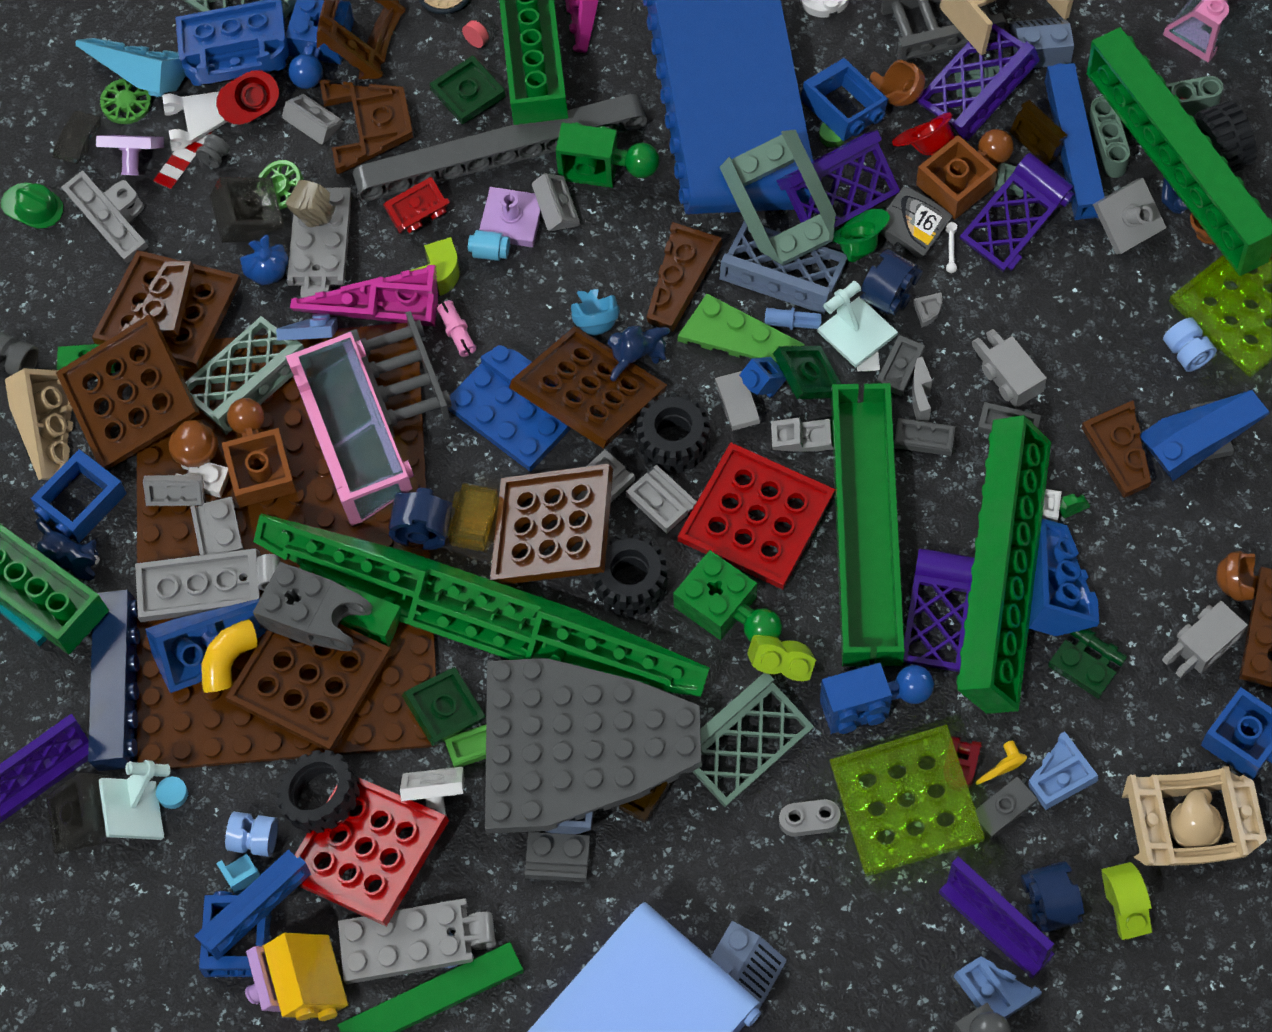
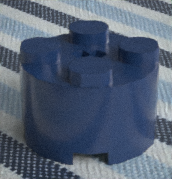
M886 249L880 254L883 261L876 267L872 265L861 287V291L864 293L860 296V299L889 315H895L899 308L904 310L909 303L911 295L908 292L912 284L915 286L918 283L923 270L919 269L918 265Z
M418 488L416 492L396 493L389 523V537L406 547L409 546V542L423 544L422 550L443 547L448 536L452 503L434 496V491L427 488Z
M1065 861L1029 870L1026 874L1021 875L1023 889L1025 893H1029L1031 904H1027L1028 914L1032 923L1037 922L1041 932H1049L1083 922V919L1079 916L1084 914L1078 884L1073 885L1072 881L1068 878L1067 873L1072 872V869Z

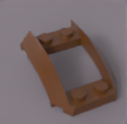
M324 0L317 29V48L324 43L330 50L338 53L352 66L360 70L358 80L381 78L383 76V72L380 71L381 64L385 62L391 36L406 8L399 4L398 0H374L384 6L366 44L334 20L340 0Z

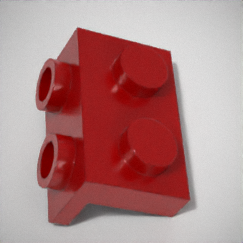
M429 177L388 200L383 206L398 232L402 233L407 230L410 234L423 226L421 221L431 217L432 220H435L447 212L445 208L450 204L448 198L444 199L433 178Z

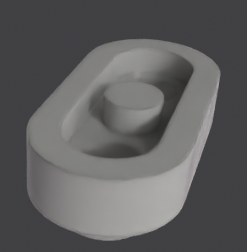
M827 799L788 804L783 807L779 814L781 830L786 835L792 837L831 832L837 828L840 822L839 807L836 803ZM827 810L831 815L828 818H823L819 813ZM797 814L800 820L793 822L789 819V816Z

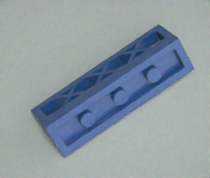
M288 849L195 935V938L218 961L311 875L306 862L301 857L297 858Z

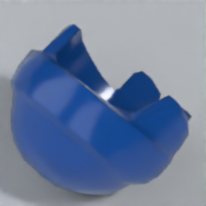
M269 235L263 236L260 242L256 240L251 241L249 246L254 250V253L240 257L243 274L260 285H270L278 282L285 275L289 259L283 245L277 244L270 247Z

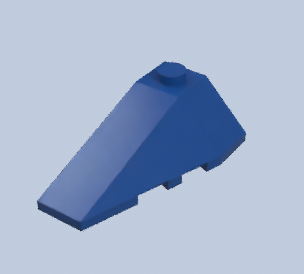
M1253 390L1163 418L1141 433L1140 439L1171 480L1174 481L1269 415L1270 412Z
M1042 518L1029 629L1059 636L1097 627L1099 624L1098 599L1095 592H1090L1086 582L1089 577L1086 570H1081L1076 558L1079 553L1067 525Z
M260 598L172 619L145 629L153 658L170 693L202 681V660L208 645L221 630L249 619L254 626L257 639L266 633L267 630L260 627L253 614Z

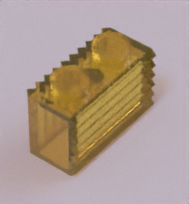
M463 483L460 492H455L452 505L455 512L453 518L451 517L448 530L452 546L469 548L470 550L474 549L476 551L480 550L481 552L485 551L499 501L497 489Z

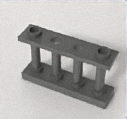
M882 0V15L894 13L903 36L898 40L897 55L899 59L904 61L961 48L969 42L955 25L942 28L938 26L930 4L941 0ZM987 5L979 7L994 24L1004 30L1006 21L1002 13L991 15ZM919 7L928 31L913 34L904 10ZM991 31L989 40L997 39V34Z
M411 311L405 313L408 323L407 327L368 340L366 338L360 339L357 329L348 331L352 333L355 342L361 340L366 355L371 354V350L410 337L414 340L417 350L378 363L374 361L369 362L367 356L361 358L392 437H395L393 426L397 425L398 421L436 408H440L443 419L447 420L450 419L448 407L452 406L447 390L441 391L422 342L421 337L425 336L421 322L420 320L414 321ZM420 360L422 361L425 374L386 387L377 385L375 379L379 378V374ZM428 384L431 385L435 397L394 411L392 408L386 409L384 402H387L389 397Z

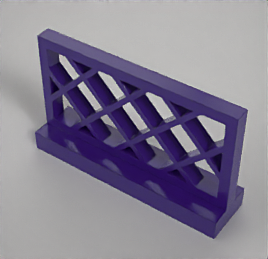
M994 23L991 31L997 34L998 42L988 43L986 51L998 49L999 59L984 61V54H979L980 62L965 64V58L970 53L978 52L968 42L917 100L918 104L937 117L947 113L948 108L963 106V112L956 120L951 118L948 123L967 141L1040 61L1033 45L1027 41L1024 44ZM1015 46L1019 49L1014 56L1003 58V48ZM999 66V72L996 76L985 78L984 68ZM980 69L981 79L966 81L965 71ZM961 72L962 82L947 84V78L952 73ZM981 86V92L978 96L967 98L966 88ZM962 89V99L948 101L947 91ZM943 92V102L931 104L927 101L934 93Z
M878 130L865 133L811 162L820 182L823 176L834 179L831 192L825 191L832 207L834 200L845 204L843 216H835L834 227L900 191L878 143L882 140ZM870 151L873 152L877 160L874 169L863 165L866 153ZM846 164L856 167L852 181L841 177L844 165ZM799 169L776 180L780 190H786L801 223L810 219L812 212L820 214L819 210L814 207L815 202L812 196H810L808 205L800 202L796 191L801 188L808 189ZM862 170L873 174L869 187L858 183ZM878 177L886 180L889 191L881 193L875 190ZM839 182L851 186L847 199L836 195ZM856 188L867 192L865 204L863 205L853 202Z
M72 714L0 763V823L88 761L89 740Z
M957 857L952 862L947 883L939 890V894L1033 979L1054 957L1052 952L1054 943L960 857Z

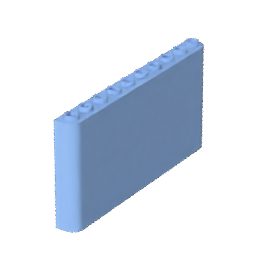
M643 902L631 913L528 1032H739L745 1024L750 1027L761 1014L759 1008L762 1004L651 906Z

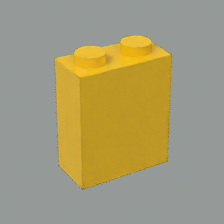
M283 933L263 945L282 1017H296L297 1021L310 1018L327 1021L335 1018L338 1011L348 1006L329 935Z

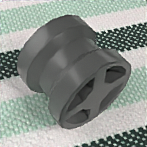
M208 134L204 139V146L197 149L196 156L207 166L219 168L222 163L221 158L227 156L231 149L227 142L219 136Z

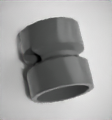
M0 331V370H6L7 374L13 375L23 368L35 369L39 360L38 347L22 340L18 341L16 337Z

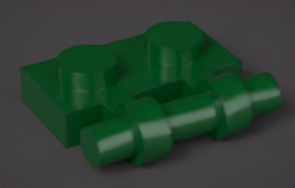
M1091 629L1072 632L1070 635L1079 640L1077 645L1075 646L1065 639L1049 661L1048 667L1100 699L1117 673L1108 665L1113 661L1122 667L1128 657L1118 651L1119 647L1113 643L1109 645L1096 637V633ZM1088 646L1102 654L1100 660L1085 652Z

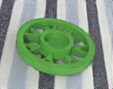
M124 78L110 83L101 94L100 105L102 111L112 122L118 124L135 123L146 116L151 108L152 99L148 91L138 88L135 92L130 91L133 86ZM125 85V90L120 92L116 88ZM109 93L116 95L114 99L107 98ZM138 96H147V100L136 99ZM116 104V108L110 112L107 111L106 107ZM136 106L142 109L138 114L132 111ZM120 111L127 112L126 118L119 117Z
M278 160L266 166L260 173L255 187L259 202L272 210H280L287 207L285 202L291 195L288 192L290 187L296 186L299 180H303L300 169L288 160ZM282 166H287L285 175L281 173ZM273 170L275 174L269 179L267 175ZM296 173V178L290 181L289 178ZM262 186H267L269 191L262 192ZM274 194L275 197L271 204L267 203L268 199ZM285 195L286 200L280 202V197Z

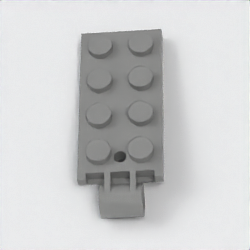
M325 188L330 192L329 203L336 206L334 214L327 224L309 228L293 214L287 283L289 286H301L300 298L312 296L322 291H331L330 285H345L352 201L351 188Z
M255 548L136 563L138 619L140 622L184 617L261 598L260 590L266 589L280 562V557L275 554L260 556V551Z
M463 898L396 910L387 927L364 916L338 921L344 982L352 984L471 963L474 961L471 948L482 950L496 945L492 913L477 912L467 916V900ZM456 930L453 936H449L450 931Z

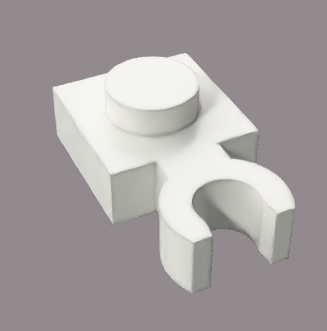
M209 462L199 468L181 465L183 469L189 470L185 475H203L205 494L219 498L222 497L230 477L228 467Z

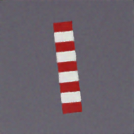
M208 134L184 149L174 151L153 181L172 189L195 157L197 149L205 143L204 139Z

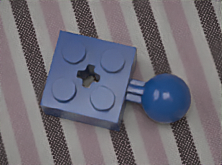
M296 0L286 32L289 56L295 57L289 65V77L293 84L302 89H310L319 84L323 77V67L320 61L341 64L343 60L342 56L330 50L324 43L317 48V29L324 0ZM340 0L334 20L351 32L354 23L351 3Z
M881 663L822 679L820 703L831 734L836 732L846 734L854 731L860 725L868 723V725L873 726L884 722L889 717L892 700L901 698L910 704H919L926 701L933 692L934 680L926 668L919 665H910L898 673L895 681L887 682Z
M1240 687L1207 731L1201 746L1249 779L1254 780L1267 761L1272 763V708Z

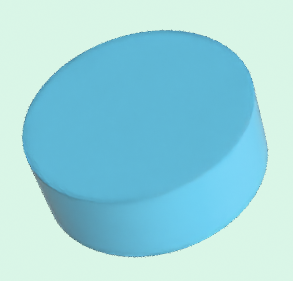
M171 776L159 782L156 788V796L162 806L168 809H175L182 806L187 800L188 789L180 778Z

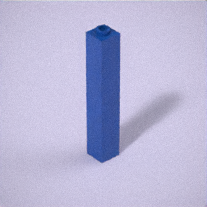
M1058 63L1047 67L1045 86L1053 122L1068 135L1062 142L1063 146L1060 150L1065 178L1074 186L1072 192L1075 193V196L1071 200L1074 220L1099 218L1093 204L1104 198V192L1075 63Z

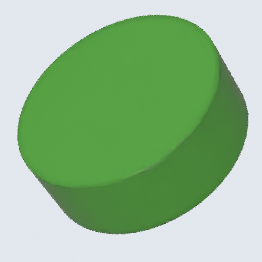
M822 123L819 129L821 143L832 148L841 146L845 141L838 137L825 123Z

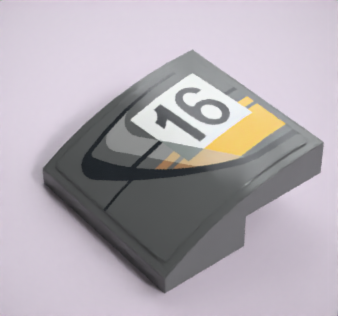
M903 186L885 211L889 213L890 221L879 233L893 245L899 242L920 259L925 255L953 216L929 198Z

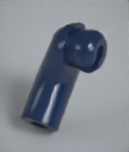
M1164 178L1161 196L1162 203L1175 214L1184 213L1188 209Z

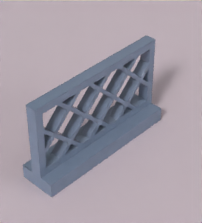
M744 220L728 254L725 253L721 260L719 279L825 314L826 310L823 304L830 300L847 264V256L842 252L822 246L810 252L812 257L803 260L797 258L793 263L783 266L773 260L777 267L774 269L762 266L760 263L770 261L772 258L765 254L756 257L752 249L758 247L755 241L748 243L745 234L750 232ZM764 227L769 238L781 233ZM746 251L750 259L744 260L735 257V254ZM832 259L838 261L839 264L827 269L823 261ZM817 263L821 271L808 274L805 266ZM799 269L803 276L798 278L787 274V272ZM825 277L829 285L825 287L813 281Z

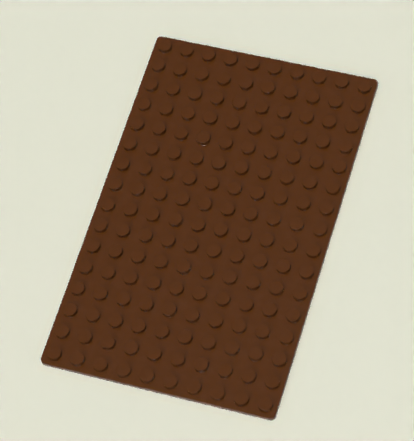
M408 323L339 328L332 338L357 329L360 339L366 338L368 340L407 327ZM268 335L254 336V339L268 338ZM236 337L213 339L198 370L177 365L185 382ZM410 337L371 350V354L366 356L369 362L374 361L378 363L417 350L413 338ZM332 338L298 339L297 341L303 344L304 349ZM342 340L307 353L310 361L303 367L306 376L343 352L345 348ZM273 345L272 354L280 353L286 345ZM267 346L253 347V356L266 355ZM247 348L236 350L233 353V358L246 357ZM136 354V361H140L144 356ZM348 357L310 382L311 390L333 446H336L372 421L370 411ZM420 361L379 374V378L375 379L377 385L386 387L419 376ZM266 362L252 363L251 372H258L266 365ZM246 364L232 365V374L246 372ZM227 366L217 367L212 372V376L226 375ZM155 371L150 372L146 377V384L148 386L152 385L156 380ZM294 376L261 404L264 411V422L258 431L260 433L279 428L296 493L239 508L229 477L221 498L205 494V503L228 497L233 498L243 549L256 548L260 551V556L274 554L253 542L259 515L262 513L408 551L430 559V550H422L423 544L409 542V546L406 547L389 537V523L393 502L365 521L351 526ZM245 381L231 382L230 391L238 390ZM225 383L211 384V393L224 392ZM205 385L195 386L190 393L193 395L204 394ZM421 387L389 397L388 401L384 402L386 409L392 408L394 411L421 402ZM166 395L160 397L157 402L159 410L167 406L168 399ZM224 399L210 400L209 408L214 411L223 403ZM143 410L137 411V424H140L144 419ZM199 410L200 414L192 420H200L204 425L210 427L217 435L219 444L215 456L209 463L227 467L222 443L241 438L242 435L234 430L225 435L219 430L214 421ZM422 413L398 421L397 425L393 426L395 435L393 440L402 462L409 461L414 477L409 478L413 489L407 493L416 492L418 488H426ZM375 426L336 451L351 492L395 476ZM176 429L137 452V563L200 555L190 506H146L144 476L175 475L176 473L185 475L189 472V470L183 469L181 464L176 462L169 452L168 443L170 436ZM262 466L256 467L257 470L262 469ZM398 483L355 499L354 502L359 515L363 516L400 491ZM280 557V562L296 568L300 567V565L290 559L284 560ZM260 590V597L262 596L264 590ZM137 617V627L140 631V643L137 644V656L140 662V669L137 672V685L139 688V698L137 700L138 763L152 760L155 764H169L171 770L298 759L304 754L311 755L312 751L316 750L325 753L324 749L227 702L225 697L231 687L217 692L206 693L203 691L201 681L170 693L153 658L145 629L176 618L140 622ZM399 621L396 633L389 646L391 654L333 750L335 755L337 753L345 755L432 747L402 695L404 691L436 676L434 633ZM264 634L257 639V645L261 641ZM290 639V641L293 643H301L296 640ZM319 646L316 653L320 656H325L332 649ZM256 648L239 654L234 660L231 668L233 684ZM281 656L276 660L275 666L285 668L290 664L291 658ZM353 656L346 657L342 662V666L344 668H353L357 665L358 659ZM306 669L302 672L301 679L305 681L313 680L317 675V671ZM266 681L260 686V691L262 693H270L275 689L276 684L272 681ZM339 681L331 682L327 686V691L332 694L338 693L342 690L343 684ZM291 694L287 697L285 703L289 706H296L301 702L302 696ZM323 706L316 707L312 711L311 716L315 719L324 718L327 715L328 709Z

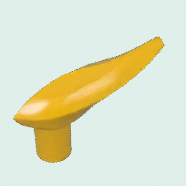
M1014 741L1006 742L1003 747L1008 757L976 781V785L1016 769L1026 761L1028 756L1019 753Z

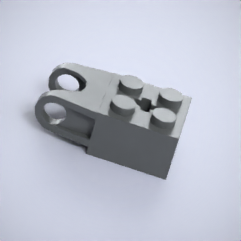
M279 562L253 614L260 627L312 647L317 645L340 651H351L355 645L353 639L343 633L338 628V625L343 618L349 615H370L373 606L364 597L333 580Z

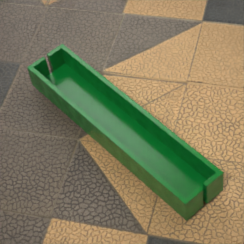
M891 383L864 384L863 403H857L859 384H832L831 410L842 667L869 666L872 660H875V664L881 663V666H902L904 634Z

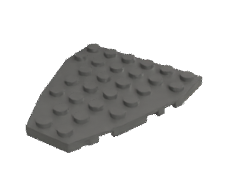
M548 658L487 661L485 830L487 834L549 831L558 828L557 824L575 818L577 821L586 818L585 814L603 808L605 811L639 799L651 793L650 789L664 782L669 784L677 780L681 774L690 773L702 767L700 706L640 681Z

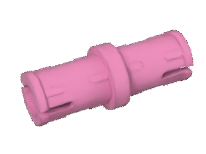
M448 300L444 302L448 312L442 303L439 304L436 308L437 312L446 326L445 332L447 336L452 337L461 357L469 356L465 345L471 354L474 353L477 348L467 331L468 325L465 320H461L453 301Z

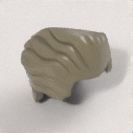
M299 180L285 202L290 211L309 228L329 223L334 214V208H336V206L329 203L330 192L317 183L307 180Z

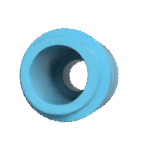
M476 230L474 235L469 236L468 252H472L473 258L500 261L501 258H508L510 237L503 236V233Z

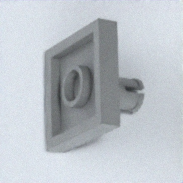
M1144 178L1136 179L1093 204L1116 254H1122L1166 229Z

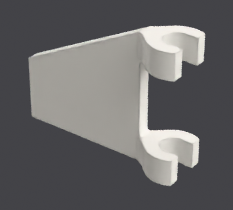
M219 92L183 97L175 94L162 95L165 115H174L183 109L188 132L180 129L169 131L172 151L184 149L227 122L220 116L216 107V98Z

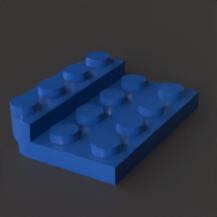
M262 0L176 17L179 59L185 75L195 86L235 79L253 70L264 72L279 71L286 66L289 47L286 39L282 0Z
M499 345L480 357L481 364L449 396L452 406L448 407V410L531 472L571 428L509 388L511 380L532 362L517 351Z

